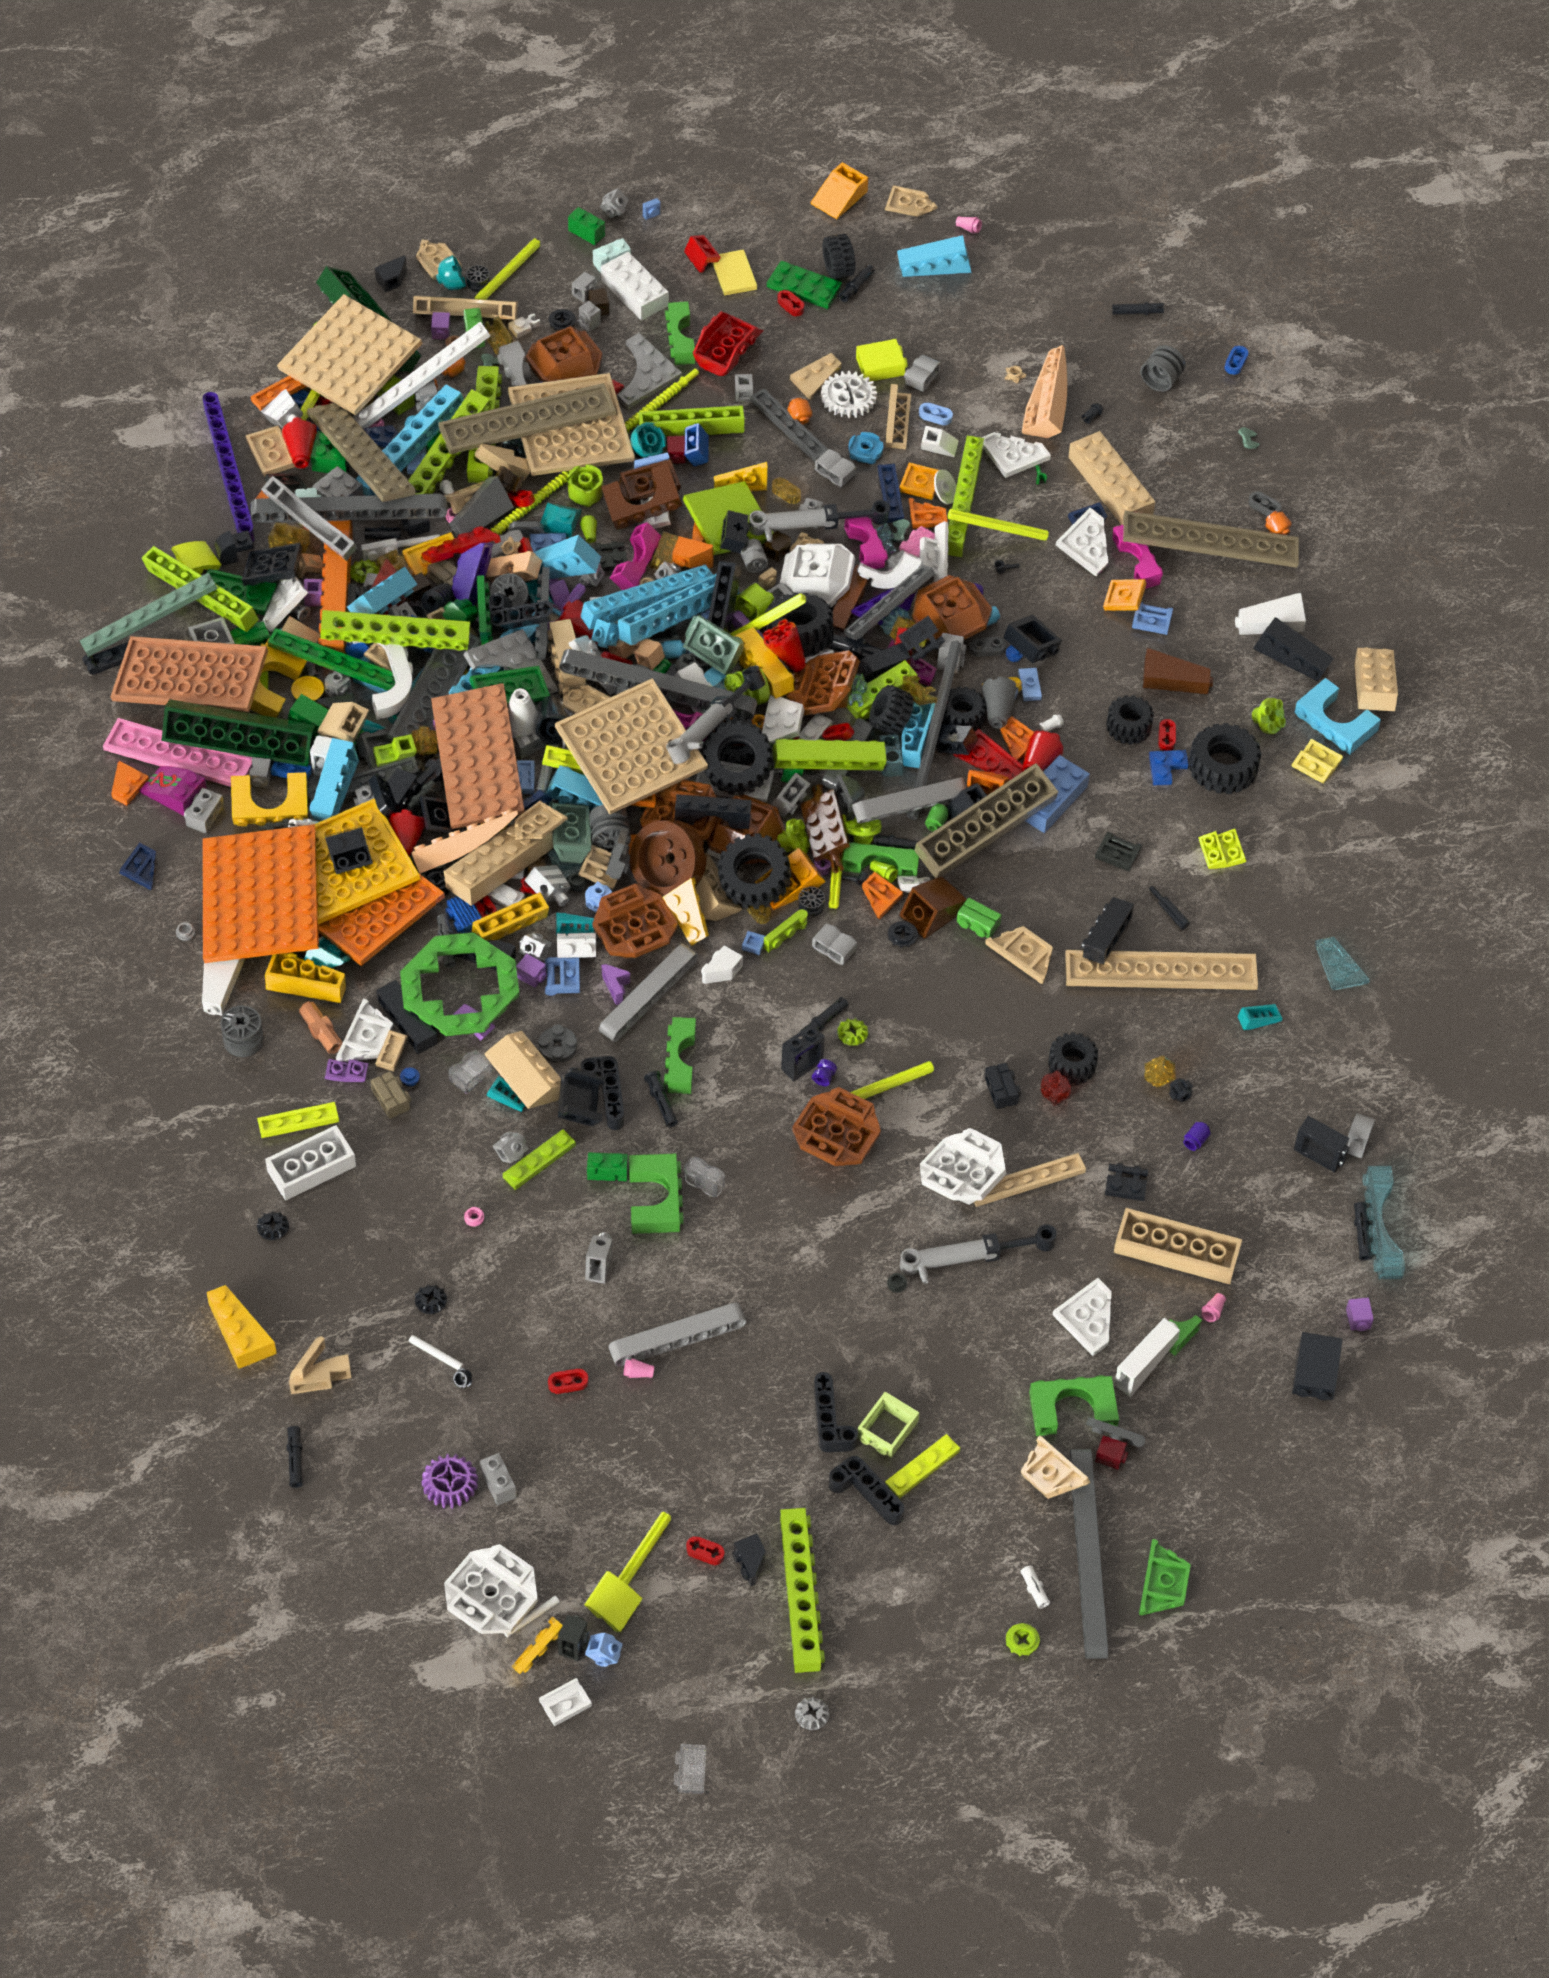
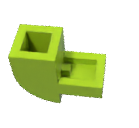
M412 734L396 737L391 744L373 748L378 767L415 756L417 752Z

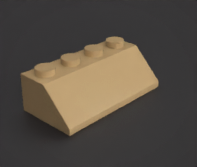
M704 853L707 855L706 869L695 889L696 893L699 894V905L706 920L718 921L740 912L742 908L726 896L725 891L721 887L718 868L710 855Z
M523 1031L506 1035L485 1053L487 1059L528 1109L559 1100L561 1078Z

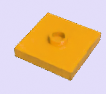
M909 463L899 486L900 492L933 500L936 492L934 477L939 470Z
M1145 579L1111 580L1103 605L1104 610H1139L1147 584Z

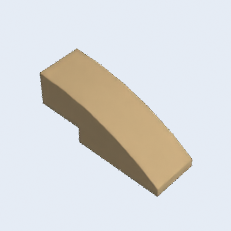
M482 443L474 453L476 458L496 471L499 470L500 466H504L515 475L524 477V480L530 473L527 459L514 456V450Z
M348 1354L333 1357L313 1365L303 1379L298 1376L292 1378L289 1381L291 1394L331 1389V1381L351 1378Z

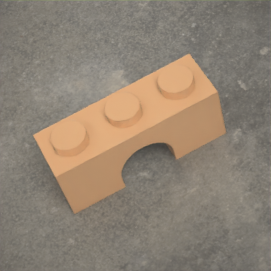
M531 551L491 558L486 578L493 583L500 575L511 573L518 575L524 581L535 580L538 578L542 560Z
M647 638L635 645H629L618 639L616 646L608 645L611 654L625 659L631 654H635L637 664L646 666L650 670H653L665 658L661 643Z

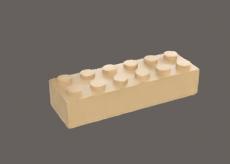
M1100 431L1070 443L1069 459L1121 525H1123L1125 511L1154 514L1155 500Z
M515 823L511 824L444 871L445 888L472 906L552 850V832L542 839L515 840Z
M1126 1208L1117 1235L1114 1253L1230 1284L1242 1239Z

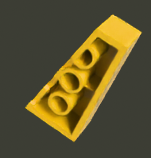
M754 627L735 635V637L741 638L744 643L739 664L744 669L755 665L758 666L765 674L770 694L775 699L794 691L793 683L795 680L793 675L785 668L778 657L765 646L763 638Z
M291 952L289 954L272 955L265 973L266 990L341 1003L346 990L344 973L324 965L320 967L315 965L314 961L309 959L305 961Z
M226 1285L207 1292L210 1308L238 1369L277 1354L275 1342Z

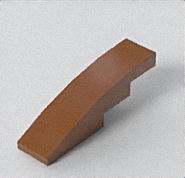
M858 565L853 570L850 589L838 599L833 610V627L843 631L846 630L850 618L854 615L851 614L850 610L854 609L861 602L870 578L868 580L859 576L860 573L857 571Z

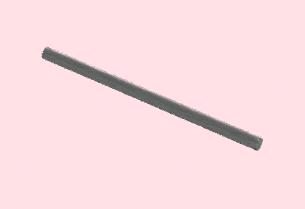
M952 641L950 644L914 788L926 786L961 649L959 641ZM920 809L908 812L907 817L911 820H916Z

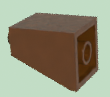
M941 876L912 887L899 916L906 922L913 924L918 933L926 939L957 917L958 911L967 899Z

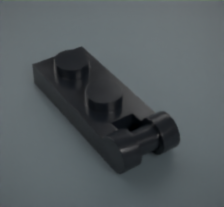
M128 642L89 657L85 655L82 661L88 666L89 674L95 675L121 665Z

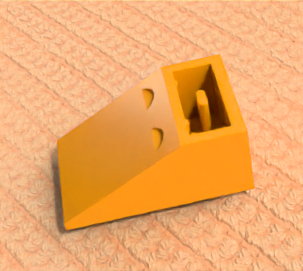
M842 162L830 173L811 201V205L838 219L868 192V177Z
M799 847L787 856L791 867V883L788 888L786 887V894L779 896L780 900L774 903L772 901L770 903L773 910L798 900L799 893L804 888H819L826 882L808 855ZM772 869L755 881V883L766 880L770 876Z

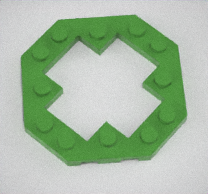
M474 932L435 936L400 971L404 1008L409 1012L412 1011L417 1014L421 1020L430 1026H435L445 1036L485 1032L490 1027V1024L507 1010V1006L519 997L515 959ZM475 952L477 968L497 967L500 994L481 996L482 1012L444 1016L442 1000L424 1002L422 1000L420 974L439 972L437 956Z

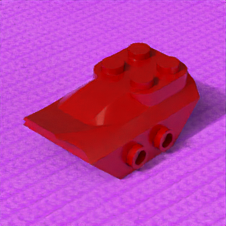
M720 311L707 326L703 327L694 348L693 356L701 368L715 375L725 376L738 364L739 357L745 354L747 348L755 343L756 338L764 330Z

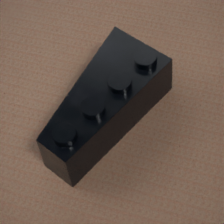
M1277 617L1272 620L1253 648L1316 681L1321 678L1334 660L1332 656Z

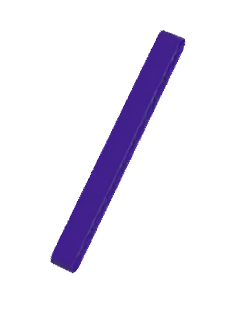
M207 392L203 395L204 412L237 533L248 531L252 542H254L253 523L219 398L215 392Z

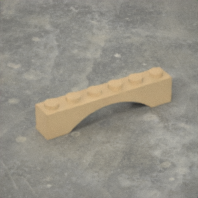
M430 296L413 297V314L433 315V312H445L454 316H464L463 310L480 308L481 316L485 318L517 319L518 302Z

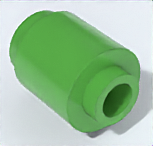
M935 804L931 808L925 821V825L930 831L934 832L945 824L948 817L947 807L942 804Z

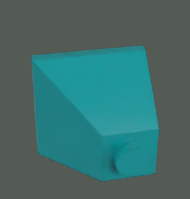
M547 503L540 523L543 524L544 532L566 533V537L571 538L582 510Z
M324 936L318 939L319 949L308 950L304 957L305 961L309 959L314 961L315 965L320 967L324 965L329 968L342 965L351 960L348 955Z

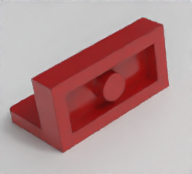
M705 235L691 236L684 250V253L700 273L704 272L707 263L719 262L721 258Z

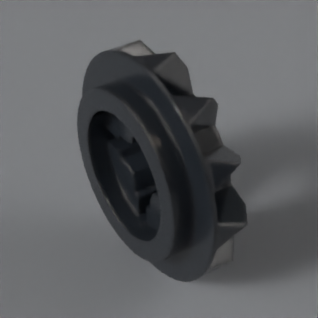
M558 309L549 315L548 320L550 327H554L556 331L570 326L574 327L576 317L569 310Z
M906 921L895 922L888 929V940L893 943V946L898 945L900 948L907 946L909 948L911 944H915L918 938L916 927ZM902 930H904L905 933L903 939L900 938Z
M271 1211L268 1214L264 1213L261 1218H258L257 1231L264 1239L277 1240L288 1232L289 1222L287 1217L282 1215L281 1212ZM272 1220H274L276 1224L274 1231H272V1228L270 1226Z
M428 1284L426 1287H420L419 1291L415 1293V1305L418 1310L425 1314L438 1313L446 1306L447 1295L444 1289L439 1288L437 1284L435 1286ZM434 1294V1299L428 1304L427 1297Z

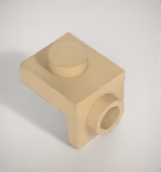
M301 553L297 569L299 578H303L306 571L322 573L324 565L320 555Z

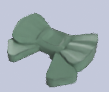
M482 354L481 359L484 362V366L499 364L498 359L494 358L493 355Z
M1246 427L1239 429L1238 433L1243 438L1244 447L1256 449L1260 445L1251 440V437H1255L1257 433Z
M905 519L893 522V526L898 529L897 533H887L886 535L890 541L893 540L901 543L905 541L904 535L911 524Z

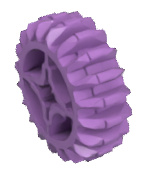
M447 1453L444 1459L439 1455L438 1461L432 1460L431 1466L426 1465V1472L422 1474L424 1494L428 1495L429 1501L434 1500L436 1506L442 1503L443 1508L450 1504V1507L453 1509L456 1503L461 1507L462 1500L468 1503L469 1496L473 1497L475 1494L474 1490H477L478 1487L476 1483L478 1476L475 1467H472L470 1461L466 1462L464 1456L458 1459L457 1454L450 1458V1455ZM449 1475L451 1476V1480H452V1481H451V1486H449V1482H448V1480H449Z

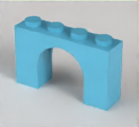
M1325 678L1297 701L1295 714L1310 724L1313 729L1323 734L1326 739L1331 740L1341 750L1350 755L1378 731L1381 719L1369 710H1365L1355 720L1348 723H1337L1330 720L1325 715L1324 710L1337 700L1339 688Z

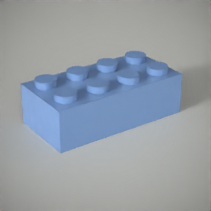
M1060 755L1044 771V774L1058 790L1056 800L1025 820L1043 833L1057 821L1088 787L1089 773Z

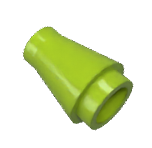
M591 515L582 517L580 526L586 542H596L597 520Z
M873 860L870 864V870L880 875L889 883H892L897 878L898 870L895 866Z

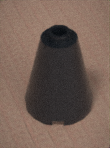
M547 696L543 699L535 726V732L540 741L549 745L561 743L563 739L555 728V723L568 717L560 700L555 696Z

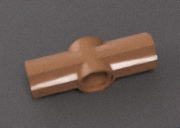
M308 1001L304 1003L299 1009V1013L307 1022L312 1036L316 1040L319 1039L329 1054L337 1053L343 1042L334 1031L330 1019L327 1016H323L314 1002Z

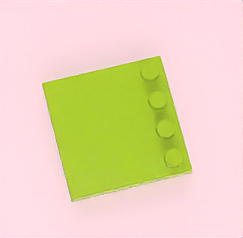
M745 481L687 494L683 497V501L706 543L713 545V555L730 552L720 548L723 520L728 510L749 516L753 511H761ZM749 531L746 535L749 537V540L757 539L761 544L767 541L765 533L753 535Z

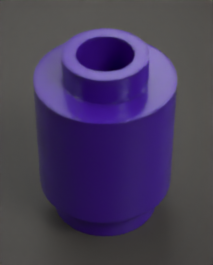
M1195 1122L1184 1136V1145L1192 1151L1201 1148L1211 1135L1209 1126L1204 1122Z

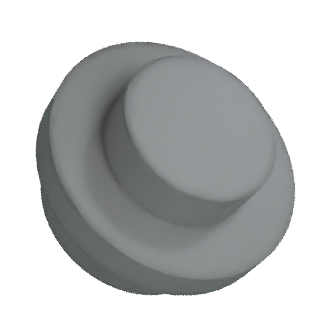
M188 922L179 924L176 929V936L183 941L190 940L195 935V928Z

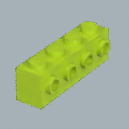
M904 660L853 692L847 709L856 719H868L873 701L883 687L893 685L906 692L912 691L919 685L918 675Z

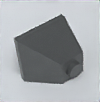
M838 774L836 778V793L842 813L846 815V821L854 820L855 814L852 805L863 801L865 791L862 786H859L857 780Z

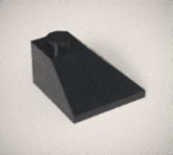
M427 796L420 797L426 830L445 833L459 830V828H451L447 800Z

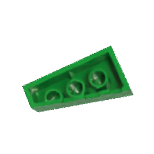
M301 694L290 708L287 720L314 724L315 740L316 736H322L317 731L329 710ZM361 729V731H360V733L358 734L357 738L359 737V735H360L361 733L364 732V730ZM356 740L354 742L355 749L357 748Z

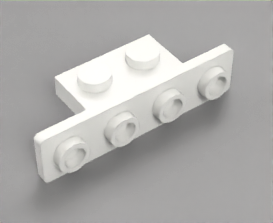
M945 521L935 526V540L927 537L920 539V566L924 564L933 568L935 572L933 575L934 582L947 576L949 530L948 522Z

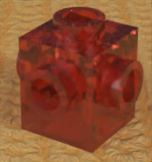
M1057 1070L1052 1074H1046L1042 1078L1040 1091L1043 1097L1048 1098L1055 1106L1070 1097L1071 1086L1068 1079Z

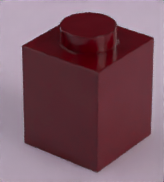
M667 436V453L672 464L686 463V456H684L685 436Z
M1103 1435L1095 1462L1119 1470L1120 1464H1125L1128 1452L1125 1451L1127 1443Z

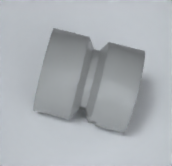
M757 539L748 540L747 547H743L740 553L745 567L750 573L763 571L768 565V560L762 544Z

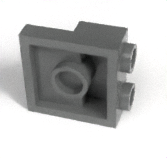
M381 729L375 733L363 732L357 738L356 744L360 756L366 758L369 770L378 767L373 748L392 743V740L386 737L390 730Z
M623 826L620 829L606 870V875L613 879H620L622 873L626 874L630 861V854H628L630 836H627L629 828Z

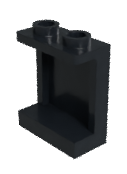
M576 1067L569 1068L562 1073L558 1118L591 1127L601 1122L602 1113L597 1112L599 1085L604 1082V1077L598 1076L594 1072L587 1073L581 1071V1069Z

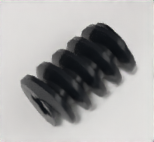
M442 583L426 591L421 598V603L426 611L433 612L441 607L444 608L450 601L454 602L456 597L452 586Z

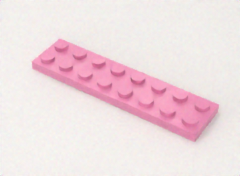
M120 718L117 719L103 745L105 751L157 766L188 769L204 777L205 780L231 787V776L249 775L250 768H252V757L161 741L162 730Z

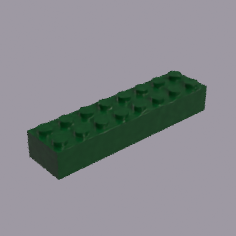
M325 267L316 283L320 287L321 292L329 297V301L332 304H335L344 294L393 323L350 271ZM416 350L399 368V371L412 372L422 355Z
M169 699L164 710L161 741L308 767L311 761L310 750L314 742L315 725Z

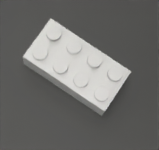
M629 252L601 266V281L641 321L668 307L669 292Z
M337 1125L265 1159L267 1172L285 1201L356 1167L355 1154Z

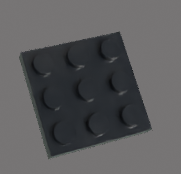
M301 543L250 551L242 577L243 585L255 586L259 583H272L276 580H288L296 577L302 552Z

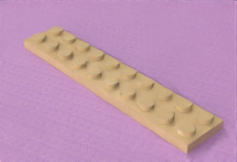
M1066 950L1065 952L1066 986L1257 990L1256 954L1112 951L1103 965L1083 958V950Z

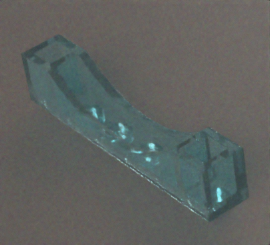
M1368 1166L1366 1174H1363V1186L1367 1188V1191H1365V1202L1369 1204L1367 1218L1371 1220L1369 1235L1373 1237L1371 1251L1372 1254H1375L1376 1258L1373 1266L1374 1272L1378 1274V1279H1402L1405 1271L1403 1251L1389 1237L1382 1218V1206L1391 1193L1394 1183L1392 1166Z

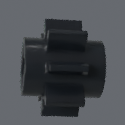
M1178 1078L1170 1084L1169 1095L1173 1101L1185 1102L1192 1096L1193 1091L1191 1089L1193 1085L1189 1080L1185 1081V1079Z

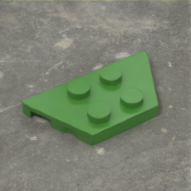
M1152 1539L1139 1615L1184 1606L1191 1564L1184 1559L1178 1558L1170 1549L1168 1551L1164 1549L1155 1539Z

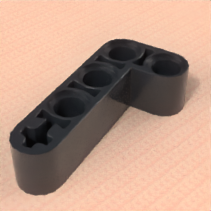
M499 592L493 593L489 598L490 622L492 625L503 630L555 621L561 616V608L550 601L512 607L511 599Z
M612 1056L585 1058L581 1062V1071L587 1073L594 1072L598 1076L604 1077L602 1091L606 1123L610 1129L619 1130L624 1126V1108L617 1059Z
M820 1372L814 1379L819 1448L827 1453L853 1451L857 1447L858 1431L853 1426H837L833 1379L829 1373ZM822 1384L825 1385V1390H822ZM826 1401V1402H828L829 1404H826V1405H825V1404H822L821 1402ZM823 1420H829L831 1422L824 1423ZM845 1437H851L853 1439L846 1440ZM830 1438L832 1441H825L824 1439Z
M850 1456L831 1470L829 1474V1488L832 1492L842 1493L853 1485L887 1523L898 1525L903 1521L904 1504L859 1456ZM857 1467L858 1470H851L850 1468ZM835 1479H841V1480H843V1481H842V1482H836V1481H834V1480H835ZM868 1481L872 1484L866 1485L863 1482ZM878 1496H884L885 1499H882V1500H881V1499H878L877 1497H878Z

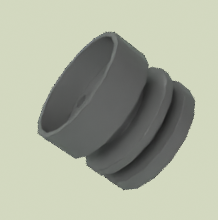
M1160 345L1142 365L1140 370L1141 377L1150 388L1161 392L1168 391L1185 370L1186 362L1177 349L1168 345Z
M511 573L502 574L492 583L490 595L499 592L507 596L505 590L509 591L511 588L514 595H509L512 607L528 603V587L518 575Z
M604 805L597 806L591 810L589 821L592 844L594 846L612 852L622 826L629 828L627 836H630L629 845L631 833L628 813L625 808L612 814L608 813Z
M239 1005L230 1008L223 1014L220 1025L225 1049L236 1057H248L257 1053L264 1042L259 1013L249 1006Z

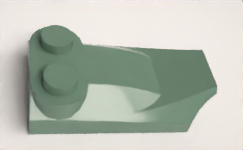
M700 615L693 616L685 633L686 641L683 647L724 675L729 674L736 666L744 649V643L741 638L733 637Z
M552 803L551 808L568 817L564 823L552 831L553 848L561 862L580 864L591 851L589 806Z

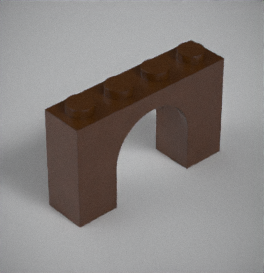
M668 463L651 468L656 482V493L645 504L633 505L628 503L624 498L618 481L601 486L616 530L624 529L631 524L643 522L645 519L660 516L664 512L673 511L683 506Z

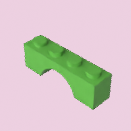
M688 301L668 303V310H665V320H669V323H667V333L671 334L668 335L669 346H672L670 348V356L674 358L675 365L695 364L693 356L695 348L694 339L687 338L680 333L681 330L690 326Z
M856 842L849 843L850 847L844 849L842 865L845 872L861 873L873 860L895 866L898 870L897 877L917 876L919 856L913 849L884 847L874 844L866 845Z
M673 1017L672 1025H668V1036H671V1041H667V1052H670V1057H666L665 1069H669V1073H665L664 1085H668V1093L691 1094L692 1067L682 1062L679 1055L687 1047L695 1045L696 1018Z

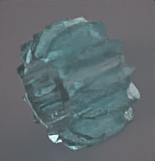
M895 607L888 616L882 618L883 623L881 627L884 629L885 634L896 638L898 627H910L911 624L909 622L912 618L909 616L908 611Z

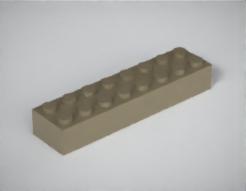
M1035 763L917 842L914 851L935 878L941 877L1055 801L1058 790Z

